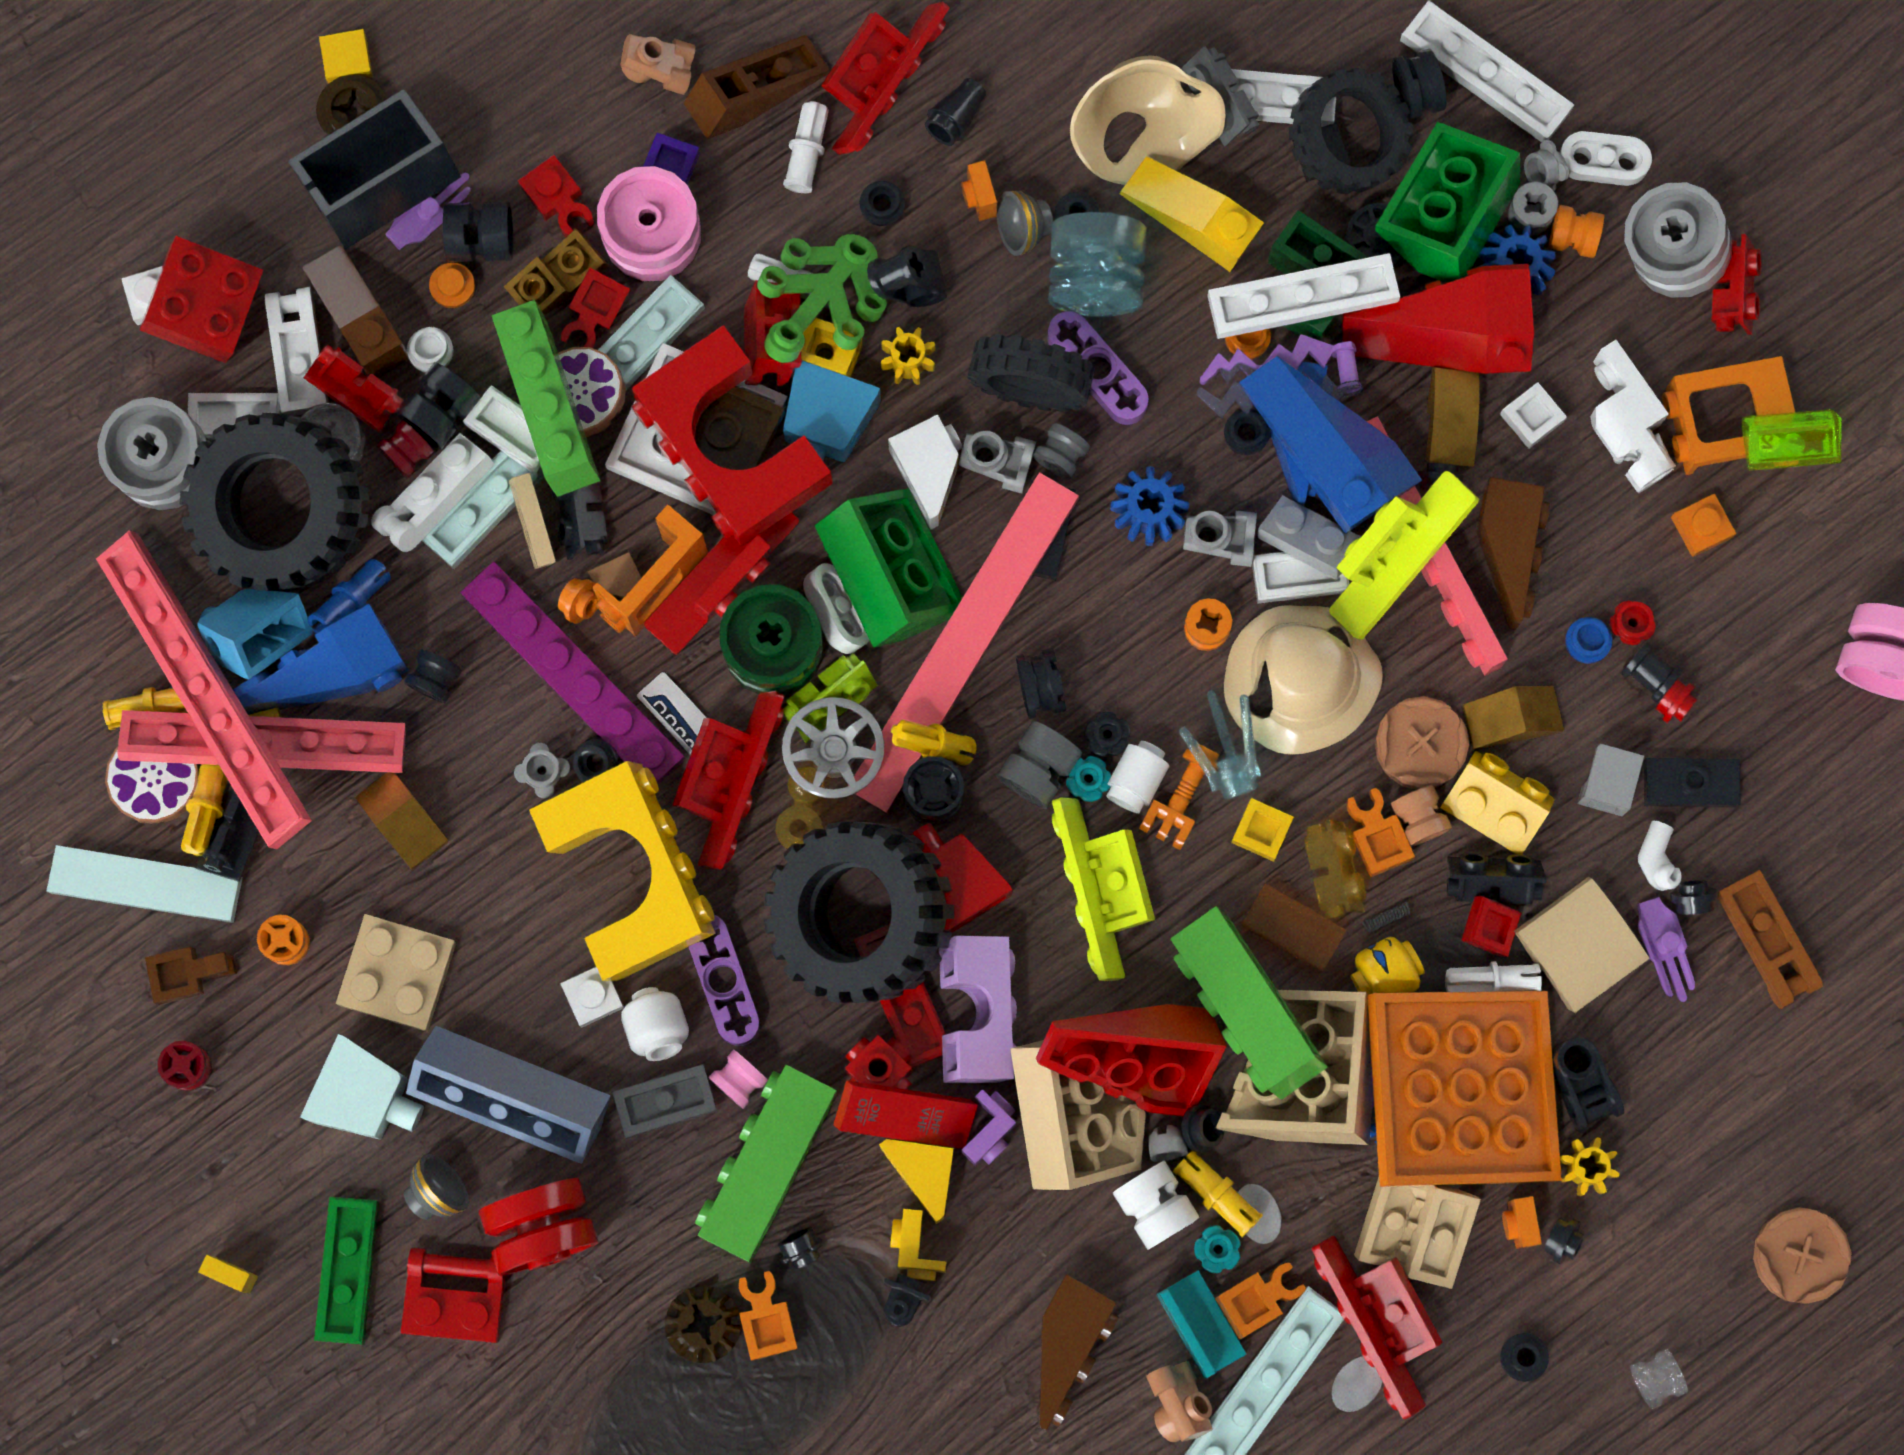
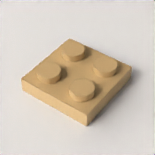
M365 914L336 1004L428 1032L456 942L445 937Z

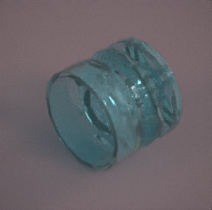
M1097 212L1070 214L1053 221L1050 257L1058 262V264L1050 268L1049 281L1053 284L1049 286L1048 303L1061 311H1072L1084 316H1119L1141 309L1144 291L1140 287L1144 284V272L1136 266L1145 261L1147 227L1142 222L1128 216Z

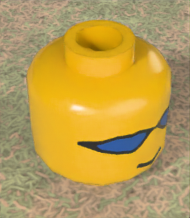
M1390 936L1360 951L1356 955L1355 965L1357 972L1351 974V979L1358 992H1366L1368 995L1373 993H1413L1419 988V976L1424 974L1425 971L1410 942L1406 940L1401 943L1395 937Z

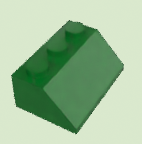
M1437 122L1375 226L1376 232L1419 273L1445 283L1466 277L1468 275L1467 271L1471 270L1520 185V152Z
M909 488L848 499L814 525L873 648L904 641L949 620L963 597Z

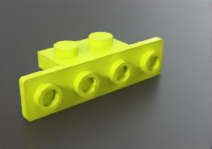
M1445 471L1416 505L1398 496H1395L1391 502L1383 505L1376 513L1374 523L1362 537L1354 540L1345 551V557L1336 567L1352 582L1330 607L1329 613L1354 638L1364 639L1478 504L1479 498L1453 473Z
M1065 797L1052 800L1054 809L1052 824L1057 836L1062 839L1066 854L1064 870L1067 878L1074 885L1078 902L1076 903L1075 911L1077 919L1085 929L1090 946L1087 951L1089 965L1100 981L1125 978V973L1114 933L1155 920L1132 830L1124 829L1089 840L1079 800Z

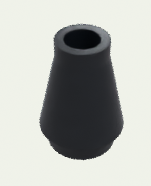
M965 78L956 89L928 110V119L925 122V128L935 140L947 146H952L956 141L963 140L981 101L986 96L985 89L977 81Z

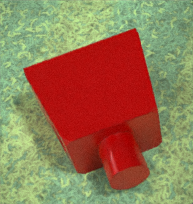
M931 823L920 827L910 834L916 836L924 843L922 850L924 853H934L942 864L936 870L938 877H948L952 891L944 894L946 905H954V919H946L945 930L953 934L1012 896L1013 889L1009 883L963 834L954 837L944 844Z

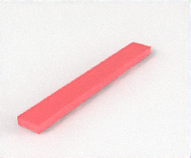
M1039 472L882 730L884 758L878 773L865 788L855 793V795L888 814L903 789L904 777L909 767L922 758L921 753L897 747L892 743V726L894 724L898 725L900 720L903 719L925 726L933 723L942 725L1079 500V495ZM876 742L870 750H876ZM864 759L854 776L856 782L869 771L874 759Z
M129 530L97 557L96 560L267 846L278 849L312 820L138 533Z

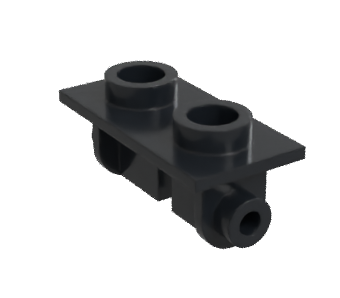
M596 482L558 497L552 490L554 500L559 501L561 518L558 522V539L560 544L565 546L567 560H572L584 548H586L587 555L604 553V545L608 543L604 511L587 512L586 505H600L602 503L600 483Z
M229 783L221 803L223 815L221 818H216L208 849L204 850L202 856L199 857L195 869L240 882L259 831Z
M1474 852L1463 853L1460 857L1447 856V863L1451 878L1447 879V896L1455 897L1458 902H1473L1474 897L1477 896L1490 899L1491 886L1499 887V903L1532 905L1533 900H1542L1543 883H1546V875L1541 860H1535L1530 856L1521 854L1510 855L1507 859L1488 858L1483 854Z
M899 1273L895 1282L887 1278L884 1280L885 1286L892 1288L884 1307V1313L887 1320L894 1326L903 1327L908 1325L914 1317L920 1300L926 1303L931 1301V1297L923 1293L925 1284Z

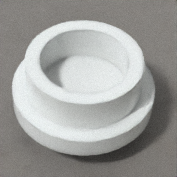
M426 327L418 330L411 336L407 345V353L411 363L422 372H427L434 362L446 367L453 357L452 341L439 328Z

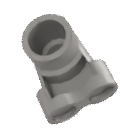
M980 431L976 434L967 433L958 466L1003 482V489L1022 494L1036 441L1016 436L1015 441L1004 440L991 431ZM985 451L992 455L993 460L982 462L976 459V455Z
M1204 511L1197 516H1186L1183 549L1229 558L1230 565L1251 567L1257 513L1235 511V516H1222L1215 511ZM1202 531H1210L1215 535L1216 540L1214 542H1205L1198 535Z

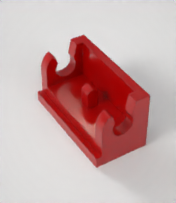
M755 280L744 306V354L751 362L753 375L745 379V384L757 386L763 380L764 374L777 373V386H782L789 381L794 368H800L802 363L801 352L796 360L789 363H781L772 359L767 354L764 342L770 328L774 324L789 320L801 306L800 293L782 294L777 298H769L758 290V280Z

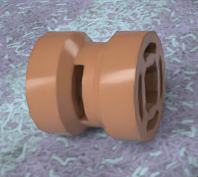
M1434 785L1418 789L1391 803L1395 815L1397 814V817L1402 819L1404 824L1409 823L1404 833L1411 847L1432 840L1452 829L1447 815L1442 813L1436 814L1435 812L1439 809L1437 806L1439 796Z

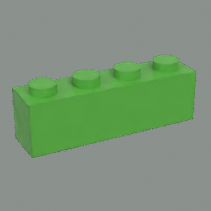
M535 300L491 315L544 478L557 497L599 482L600 478L548 322Z
M1217 906L1170 938L1179 952L1173 957L1176 964L1189 980L1193 977L1197 979L1203 989L1197 994L1200 1001L1212 1017L1218 1014L1221 1016L1227 1026L1222 1031L1225 1040L1237 1055L1242 1052L1245 1053L1252 1064L1246 1071L1262 1093L1269 1090L1282 1100L1328 1068L1231 919Z
M785 1065L781 1074L776 1071L772 1072L761 1094L762 1097L768 1099L759 1116L751 1113L739 1136V1139L745 1141V1144L738 1158L729 1156L718 1176L717 1181L724 1184L715 1201L708 1198L698 1214L695 1224L702 1228L697 1236L750 1264L752 1263L838 1095L837 1090L788 1065Z

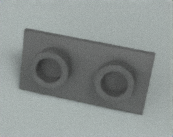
M1206 46L1202 47L1181 69L1189 76L1210 84L1221 95L1225 105L1226 116L1224 130L1219 139L1225 147L1240 133L1243 132L1246 135L1256 130L1260 126L1256 120L1259 114L1254 110L1244 90L1232 93L1230 87L1235 86L1239 81L1229 66L1225 54L1218 53L1215 47L1209 50ZM1188 85L1194 95L1201 93L1200 90Z

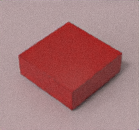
M1483 896L1474 897L1461 941L1497 956L1508 957L1515 936L1514 930L1517 929L1522 912Z

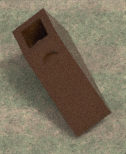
M1490 477L1483 489L1476 533L1509 629L1516 630L1523 621V617L1530 618L1532 614L1535 591L1528 590L1530 574H1537L1539 571L1543 548L1536 546L1535 543L1538 529L1544 530L1546 527L1550 503L1543 501L1545 489L1543 486Z
M1067 1274L1042 1316L1039 1428L1045 1431L1050 1423L1058 1427L1061 1425L1073 1401L1065 1397L1074 1380L1080 1384L1084 1383L1096 1361L1095 1358L1088 1355L1097 1338L1106 1342L1119 1319V1316L1112 1313L1117 1304L1116 1302Z

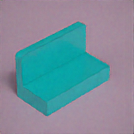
M1199 1270L1156 1294L1203 1378L1212 1376L1220 1369L1246 1355Z

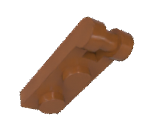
M1760 870L1718 892V899L1766 983L1771 999L1779 1009L1794 1003L1795 996L1805 991L1811 994L1823 987L1816 968ZM1791 962L1796 975L1785 980L1778 968Z

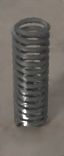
M1405 902L1406 907L1402 903V906L1399 904V907L1396 906V909L1393 907V910L1390 909V912L1389 910H1387V913L1384 911V915L1383 913H1381V916L1378 914V917L1375 915V919L1374 917L1366 919V924L1364 921L1362 922L1365 929L1370 933L1374 929L1377 930V928L1383 927V925L1386 926V924L1392 923V921L1395 922L1398 918L1401 919V917L1404 918L1407 914L1410 915L1408 903Z

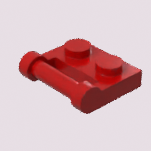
M411 1247L408 1257L407 1284L400 1334L498 1343L506 1275H498L492 1256L489 1260L427 1254L425 1248ZM425 1273L488 1279L487 1293L423 1287Z

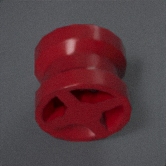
M404 420L396 425V433L390 439H382L376 445L390 463L407 478L415 472V465L421 459H429L435 453L429 444Z
M175 1041L167 1045L160 1053L157 1061L158 1072L162 1080L168 1085L184 1091L196 1090L202 1087L208 1081L212 1071V1061L208 1053L200 1046L187 1041ZM196 1059V1061L193 1062V1069H192V1071H191L192 1061H194V1060Z

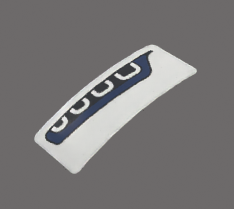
M662 672L637 694V698L691 755L701 724L706 717L667 674Z

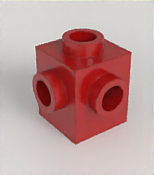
M879 1035L871 1042L864 1037L845 1056L850 1061L845 1067L846 1074L851 1078L850 1081L901 1089H909L912 1085L908 1078L913 1072L912 1068L907 1064L912 1056L893 1037L887 1043ZM874 1060H882L888 1066L887 1072L881 1077H875L869 1072V1066Z

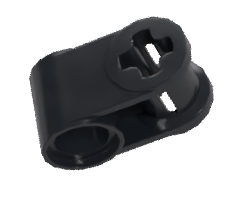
M913 245L903 247L900 250V254L889 259L876 258L868 264L867 273L870 285L874 292L882 299L905 303L910 307H926L937 304L947 298L938 252L923 250Z
M1577 1037L1561 1041L1554 1046L1552 1050L1554 1077L1562 1093L1567 1113L1578 1132L1586 1131L1588 1124L1611 1114L1616 1117L1624 1115L1621 1097L1605 1069L1597 1048L1592 1042ZM1570 1047L1577 1048L1584 1055V1067L1579 1073L1571 1072L1564 1064V1054ZM1601 1099L1599 1104L1586 1109L1587 1104Z

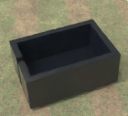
M404 89L288 160L305 191L345 250L461 178L444 143Z

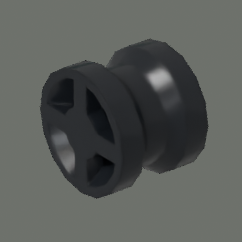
M420 649L416 657L418 666L413 673L407 675L404 684L424 696L441 703H446L450 696L448 687L452 680L459 678L462 669L437 654Z

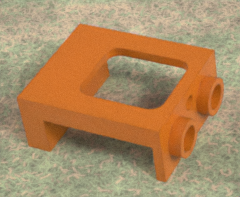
M1782 356L1682 374L1672 378L1666 387V392L1662 394V405L1669 413L1666 418H1673L1676 435L1672 438L1673 453L1677 463L1683 462L1686 475L1693 474L1699 466L1748 457L1745 436L1711 443H1704L1699 440L1689 402L1691 393L1745 384L1751 390L1758 421L1797 418Z
M668 504L655 519L662 540L670 547L627 595L619 601L598 582L593 586L599 601L595 606L602 612L600 614L601 618L620 634L626 628L636 637L644 628L646 619L708 554L703 534Z

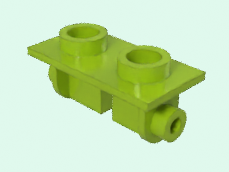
M854 653L847 658L842 655L836 662L818 675L826 688L819 692L809 682L785 701L787 706L783 708V715L790 722L792 717L807 704L829 697L844 698L860 704L878 685L864 661H860ZM828 707L811 712L803 721L820 731L827 727ZM836 707L837 718L848 709ZM797 727L796 729L800 736L807 743L810 738Z

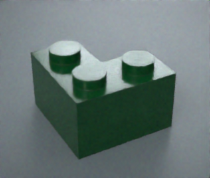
M1297 210L1272 245L1268 263L1282 273L1289 274L1369 257ZM1342 314L1284 325V327L1299 337L1302 334L1323 341Z

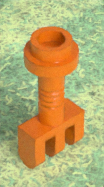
M1194 743L1191 750L1186 749L1182 756L1189 761V764L1179 782L1180 785L1177 786L1178 789H1175V793H1173L1167 806L1153 800L1139 828L1148 833L1153 827L1156 817L1163 820L1164 822L1156 835V838L1163 842L1172 826L1179 828L1180 831L1176 834L1172 845L1179 850L1182 849L1195 824L1194 820L1183 815L1190 803L1189 800L1192 799L1194 791H1196L1195 787H1198L1206 771L1215 774L1219 767L1216 764L1219 754L1198 743Z

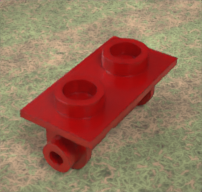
M1741 234V246H1737V241L1732 240V258L1724 276L1716 282L1730 283V289H1713L1711 321L1716 324V331L1719 332L1734 331V324H1740L1747 335H1752L1753 320H1758L1760 317V298L1758 292H1754V276L1761 275V252L1759 248L1755 249L1746 234Z
M327 344L303 378L379 433L390 415L397 410L403 401L397 395L398 389L395 387L392 389L372 373L367 377L361 372L364 367L344 354L339 346L334 349Z

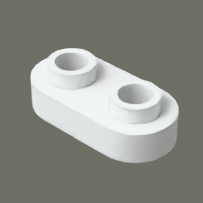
M1580 131L1570 135L1560 150L1569 168V177L1580 181L1624 186L1634 185L1646 176L1652 163L1649 147L1642 140L1630 136ZM1578 153L1584 154L1588 158L1589 163L1584 165L1578 164L1574 160V155ZM1623 158L1629 159L1633 163V169H1623L1619 165V160Z
M824 563L808 573L803 582L805 595L816 611L828 643L845 654L854 653L869 642L867 633L848 594L843 588L834 565Z

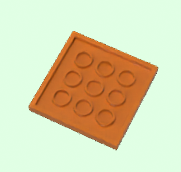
M1547 991L1373 993L1368 995L1380 1187L1562 1181Z

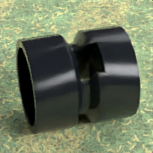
M470 202L445 203L443 208V243L446 261L448 263L473 262L477 255H482L487 262L512 261L514 233L510 202H483L480 209H475ZM470 224H478L479 240H471Z
M434 362L419 381L421 391L419 393L410 392L395 411V415L401 421L407 422L425 441L442 450L457 431L455 421L457 419H465L481 397L454 372ZM435 394L450 405L447 411L431 400Z
M929 756L916 761L909 767L903 783L904 803L908 813L915 821L923 825L931 823L932 826L938 827L952 821L959 814L963 806L964 781L960 770L951 761L943 757Z

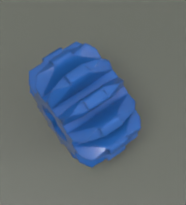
M1511 224L1505 227L1503 237L1495 232L1492 233L1487 240L1489 247H1483L1478 256L1484 262L1481 266L1512 265V258H1517L1521 260L1520 264L1529 265L1531 292L1541 295L1546 289L1544 281H1551L1555 274V270L1549 266L1556 257L1555 251L1542 250L1547 242L1546 235L1539 236L1535 240L1531 239L1532 228L1530 225L1524 227L1521 235H1517L1516 230Z
M1151 466L1146 468L1145 479L1142 480L1139 474L1133 470L1128 473L1127 477L1130 486L1124 483H1117L1115 493L1120 499L1111 501L1110 505L1111 511L1121 514L1115 520V527L1123 529L1131 525L1132 527L1127 537L1131 542L1137 539L1140 532L1146 534V546H1153L1155 533H1158L1165 542L1172 539L1170 527L1183 529L1185 520L1179 514L1189 510V502L1184 499H1178L1185 492L1184 485L1181 483L1169 487L1168 485L1172 478L1170 471L1164 472L1160 480L1154 479L1155 470ZM1147 499L1150 504L1158 502L1157 513L1153 514L1149 508L1142 511V501Z

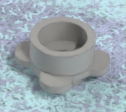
M1550 140L1541 142L1540 150L1529 154L1525 159L1524 171L1529 182L1544 183L1555 191L1556 184L1569 177V168L1560 152L1556 151L1555 144Z
M536 743L530 748V753L524 758L523 763L515 767L514 776L519 783H527L533 787L538 797L549 798L554 794V786L559 779L569 774L570 765L566 759H558L549 752L546 744ZM543 766L546 768L544 775L538 774L539 767Z

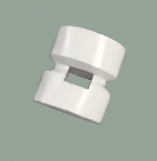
M1165 1160L1113 1192L1114 1197L1126 1216L1136 1217L1137 1222L1134 1229L1147 1250L1200 1218L1186 1195H1177L1175 1192L1178 1181Z

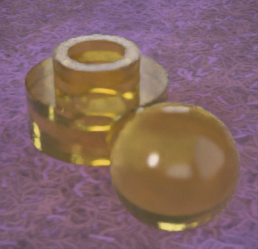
M808 766L797 768L799 774L813 784L817 770ZM791 775L787 782L789 794L794 799V806L787 808L780 814L775 828L779 842L786 849L792 844H804L803 837L796 838L790 831L791 824L794 821L803 820L807 825L806 833L814 829H824L821 817L812 809L813 802L818 800L820 796L813 795L801 788Z

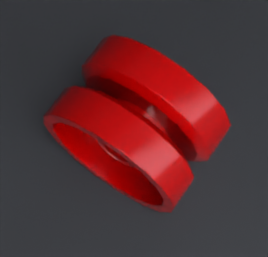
M571 1178L539 1186L498 1200L478 1210L485 1234L498 1237L517 1232L518 1235L499 1243L491 1251L499 1276L528 1269L532 1271L569 1259L572 1257L571 1255L599 1244L591 1219L585 1217L564 1221L560 1219L580 1210L587 1202L579 1178Z

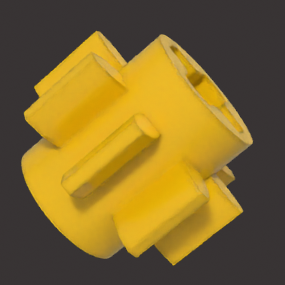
M897 327V337L893 342L883 340L881 343L882 350L891 355L881 361L882 370L893 368L895 384H899L903 378H912L913 382L919 385L920 374L923 370L933 372L935 369V363L925 357L935 351V343L927 342L924 344L921 339V328L919 327L913 334L904 333L900 327ZM909 349L916 351V358L910 357L907 363L901 361L900 354L906 355Z
M1598 1137L1594 1138L1589 1148L1586 1149L1579 1139L1572 1141L1571 1144L1575 1154L1572 1156H1560V1162L1567 1165L1568 1174L1561 1178V1182L1572 1180L1578 1184V1196L1585 1195L1590 1185H1593L1599 1194L1607 1192L1603 1180L1606 1177L1617 1178L1620 1174L1616 1170L1611 1169L1610 1160L1617 1155V1152L1605 1153L1599 1149L1601 1138ZM1592 1156V1165L1599 1168V1173L1592 1174L1586 1178V1170L1579 1166V1161Z

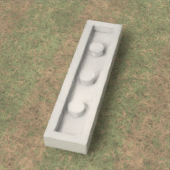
M1429 0L1402 33L1401 42L1415 52L1430 48L1434 52L1440 69L1540 142L1549 140L1574 107L1572 102Z
M1390 253L1210 289L1208 291V300L1217 339L1397 303L1400 299Z

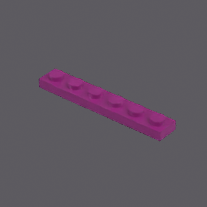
M494 561L460 592L462 597L597 736L615 748L618 757L623 762L642 764L643 768H649L659 785L685 760L680 751Z

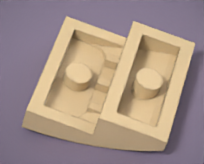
M1587 877L1514 930L1532 961L1539 963L1540 970L1545 972L1567 1009L1574 1013L1650 959L1614 905L1590 877Z
M1378 1177L1354 1256L1358 1261L1378 1266L1397 1257L1407 1278L1452 1289L1481 1199L1448 1185L1380 1187Z

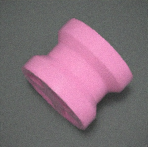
M733 1050L727 1056L728 1063L722 1070L714 1071L708 1078L737 1105L744 1109L750 1102L749 1095L756 1088H763L768 1079L737 1051Z

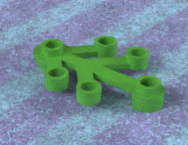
M855 234L840 237L836 241L835 246L810 247L807 242L799 238L788 240L780 256L782 263L787 268L800 270L805 265L834 266L828 273L787 275L784 270L776 266H768L763 269L757 282V287L764 296L777 298L782 294L811 293L789 320L778 322L770 328L764 342L767 354L772 359L781 363H789L796 360L805 343L803 333L827 304L829 305L835 327L833 333L834 342L842 349H855L864 335V328L860 322L852 318L843 284L848 278H852L859 299L856 305V312L862 319L869 322L879 320L887 306L886 299L880 298L874 292L868 279V264L871 260L878 258L874 245L866 238ZM790 251L799 253L801 257L794 256ZM767 279L776 281L778 285L769 283ZM866 303L873 304L877 309L870 308ZM843 331L852 333L854 337L845 335Z

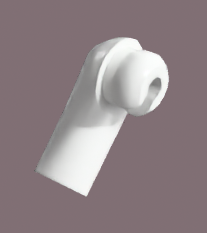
M1652 821L1638 854V863L1649 884L1661 891L1674 889L1681 882L1682 875L1680 869L1675 868L1671 864L1665 853L1674 829L1665 823Z

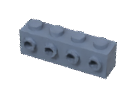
M435 1026L414 1059L406 1091L408 1095L580 1164L583 1163L602 1128L611 1096L438 1026Z

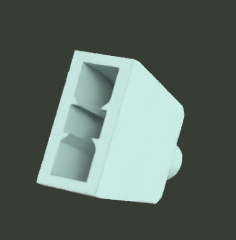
M338 1034L300 1118L317 1125L381 1140L389 1123L413 1132L420 1121L424 1106L402 1097L408 1083L407 1077L351 1040Z

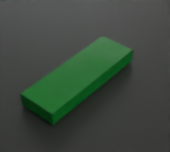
M329 1197L314 1341L364 1345L379 1201Z

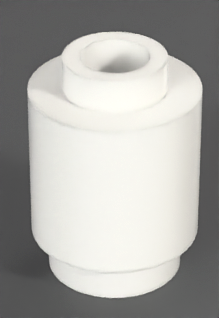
M1140 741L1138 746L1128 744L1108 782L1111 788L1107 798L1120 807L1139 814L1144 805L1149 806L1169 768V764L1163 760L1165 752L1146 741Z

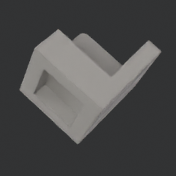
M1600 744L1596 748L1588 780L1581 787L1577 804L1618 816L1626 814L1631 809L1644 756Z

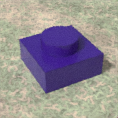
M657 132L643 167L656 166L673 172L688 185L699 158L700 149L697 146Z

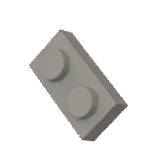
M1283 495L1258 528L1259 539L1336 580L1342 574L1336 567L1345 557L1346 549L1354 540L1361 537L1351 531L1345 534L1338 524Z

